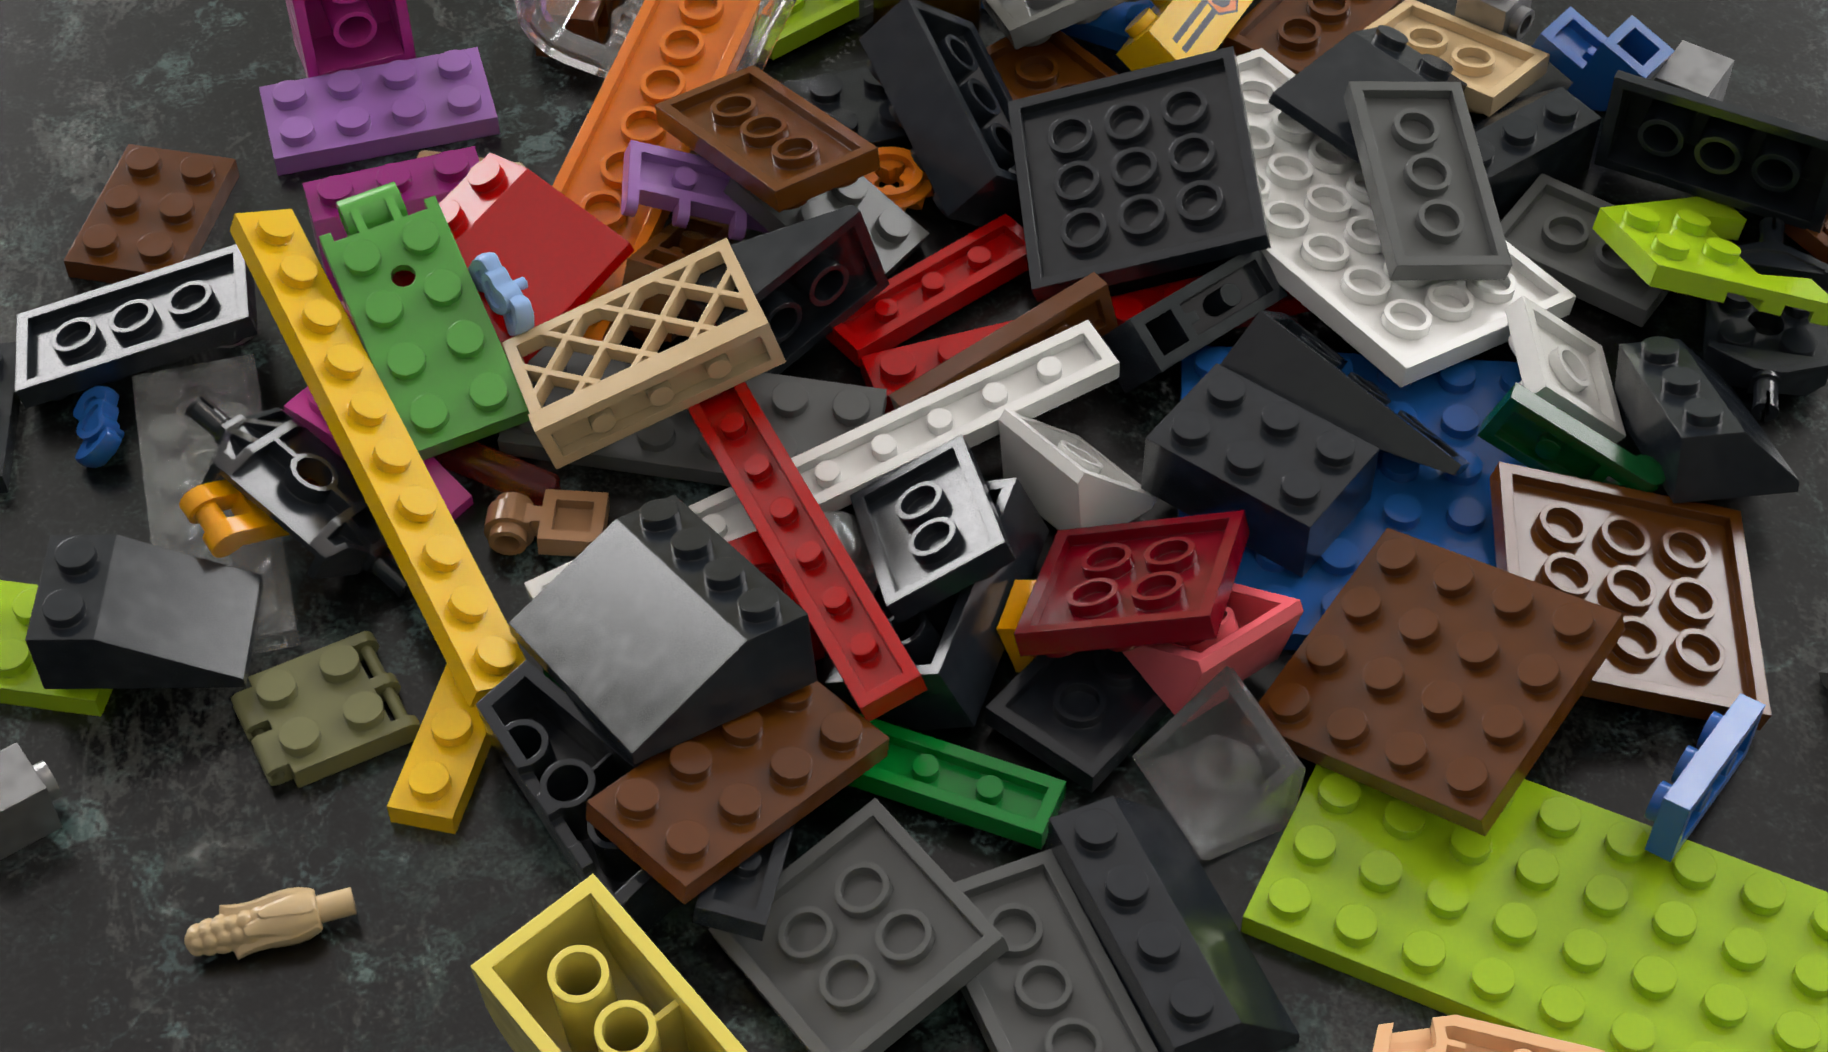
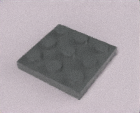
M876 798L781 872L762 941L714 928L708 929L718 945L808 1052H884L1009 950L1004 936Z

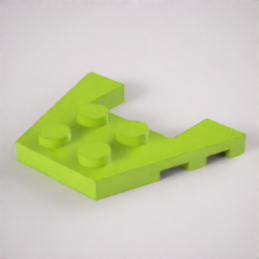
M1702 197L1600 207L1592 229L1649 286L1724 303L1727 293L1742 295L1760 312L1781 316L1784 307L1790 306L1807 310L1810 313L1808 317L1809 323L1828 326V294L1812 279L1758 274L1740 257L1741 249L1734 243L1725 240H1738L1747 220L1735 208Z

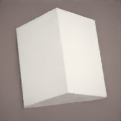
M1004 409L998 419L1003 479L1017 477L1040 516L1057 530L1129 523L1151 510L1156 503L1157 497L1141 489V485L1080 436Z

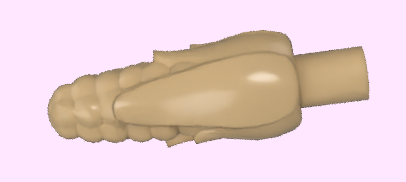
M294 887L279 890L244 903L219 905V914L213 919L206 918L187 929L184 944L190 954L196 957L203 954L206 956H213L217 953L227 954L233 951L238 960L258 951L300 944L318 935L323 930L322 923L357 914L352 889L348 887L316 896L315 890L312 888Z

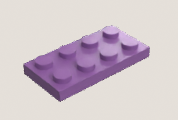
M478 47L449 50L441 54L408 60H395L381 65L354 70H340L332 74L299 80H286L278 84L259 87L278 176L500 134L497 113Z

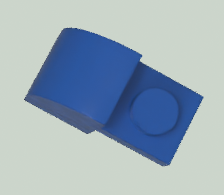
M1571 6L1542 31L1531 46L1550 54L1549 62L1573 82L1567 91L1594 111H1607L1614 77L1618 70L1651 80L1675 51L1633 15L1609 37H1606Z

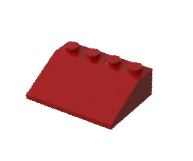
M489 153L482 161L475 164L469 170L467 176L439 202L467 268L478 255L492 252L498 256L501 265L506 268L512 280L522 276L525 277L528 282V288L522 290V294L532 304L534 327L585 304L634 252L630 242L534 172L493 153ZM400 271L393 276L392 282L397 286L405 287L412 284L416 276L410 271ZM478 291L502 345V342L515 336L508 334L503 315L496 314L490 308L484 293ZM343 300V301L341 302V304H342V306H343V308H344V310H345V312H346V314H347V316H348V318H349L351 324L353 325V327H354V329H355V331H356V333H357V330H356V328H355V326H354V323H353V321H352V318H351V316H350V314H349V311H348V309H347V307H346V304H345V302H344V300ZM541 349L524 356L525 364H528L529 360Z

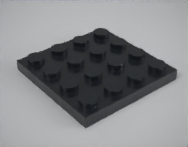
M1233 46L1008 101L1031 290L1037 302L1048 300L1093 272L1110 286L1271 248L1238 62Z

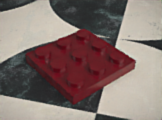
M1240 510L1058 530L1014 632L1020 657L1046 655L1051 658H1060L1078 651L1099 649L1125 652L1143 645L1164 643L1191 646L1208 639H1216L1250 534L1245 511Z

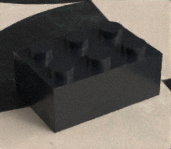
M1216 363L1145 438L1141 489L1190 516L1244 510L1250 530L1246 547L1303 577L1370 500L1380 448Z

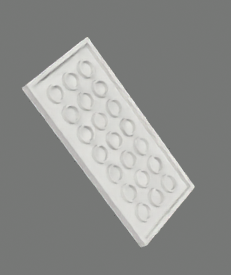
M1263 48L1236 56L1271 248L1261 251L1270 264L1279 285L1400 388L1507 342L1511 334L1505 308L1523 295L1559 319L1570 315L1576 295L1507 241L1512 267L1505 280L1390 281L1360 162L1357 163L1268 102L1272 93L1296 74Z

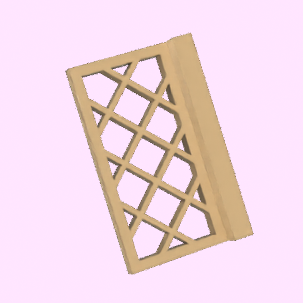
M727 238L502 342L530 413L528 417L534 432L556 470L786 362L768 320ZM723 263L726 264L727 270L717 288L696 284L702 273ZM735 287H737L739 292H733ZM664 294L670 296L660 315L639 311L643 302L654 295ZM687 299L708 303L698 322L677 318ZM725 306L748 311L725 323L714 326ZM601 320L613 322L603 341L583 338L590 325ZM630 325L651 329L641 349L620 345ZM668 333L689 337L688 340L657 353ZM545 346L557 348L546 368L528 365L524 362V356ZM574 352L594 356L583 376L563 372ZM611 359L632 364L630 367L600 380ZM554 386L575 390L573 394L543 407Z

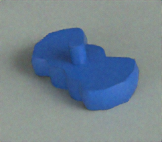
M95 386L85 391L79 398L73 411V416L79 421L76 433L80 438L84 439L75 456V460L82 466L89 468L104 466L116 453L124 437V431L120 429V425L117 422L119 395L114 389L107 386Z

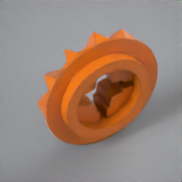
M879 147L880 169L864 175V177L904 212L906 208L922 210L925 198L933 196L934 189L926 173L913 160L911 150L900 147ZM880 182L887 184L883 188L879 187ZM895 182H898V183H899V187L896 188V187L892 186L891 184H894Z

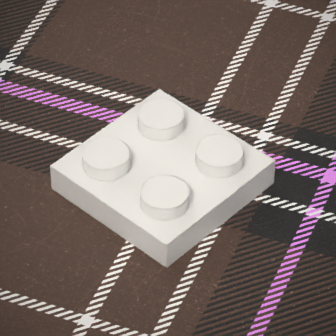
M1524 295L1507 306L1505 313L1511 334L1508 337V342L1517 359L1522 379L1519 384L1615 444L1625 438L1626 434L1602 346Z

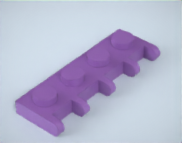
M630 140L624 152L621 215L634 217L640 204L673 212L672 225L685 229L687 227L690 216L729 224L728 237L737 241L743 240L746 228L764 233L769 232L724 193L730 177L702 156Z

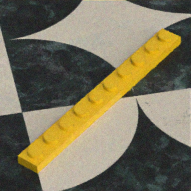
M282 209L235 213L230 233L469 708L476 707L475 704L523 663L526 658L516 639L511 635L509 625L293 210Z

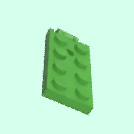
M391 182L337 201V210L347 237L334 242L330 232L319 236V239L363 347L424 461L530 421L528 417L530 413L507 356L436 196L424 199L425 210L408 215L395 182ZM400 271H410L416 276L414 282L405 287L395 285L392 282V278Z

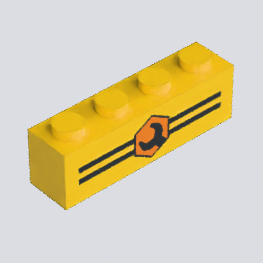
M1150 0L1154 7L1152 9L1149 7L1144 9L1129 23L1125 31L1130 37L1116 55L1131 71L1215 51L1253 0Z

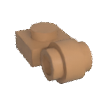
M545 489L543 506H534L531 499L521 493H502L488 506L484 535L488 539L489 546L494 551L504 555L522 553L533 542L534 536H536L539 554L577 557L607 528L610 511L609 493Z

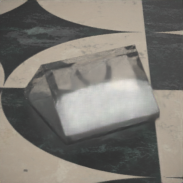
M1228 666L1219 672L1132 756L1200 858L1205 860H1211L1284 830L1296 809L1306 771L1233 668Z

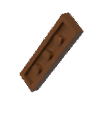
M1095 272L1089 274L891 393L890 398L894 410L1086 320H1089L1098 334L1103 337L1118 327L1108 284Z

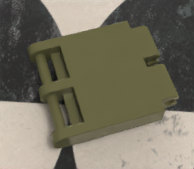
M363 631L251 675L248 677L250 687L235 693L231 697L235 713L249 742L254 747V753L271 786L280 785L294 779L299 789L415 740L421 724L416 716L408 715L398 696L401 686L393 673H386L376 654L379 644L372 632ZM365 660L373 678H368L360 661ZM385 701L395 718L393 721L390 720L384 709L383 702Z

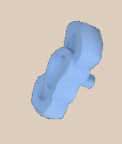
M486 252L478 255L468 267L469 273L476 289L484 293L490 308L496 314L503 315L508 334L510 336H517L534 327V311L530 300L522 294V290L528 288V282L525 277L522 276L512 280L495 253Z

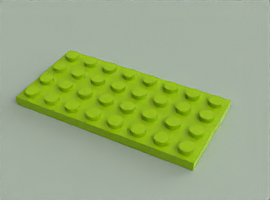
M1316 764L1242 918L1240 932L1444 1014L1477 1019L1601 1049L1605 1052H1828V892L1689 840L1685 841L1672 861L1669 862L1645 850L1652 826L1526 779L1523 780L1487 835L1483 836Z

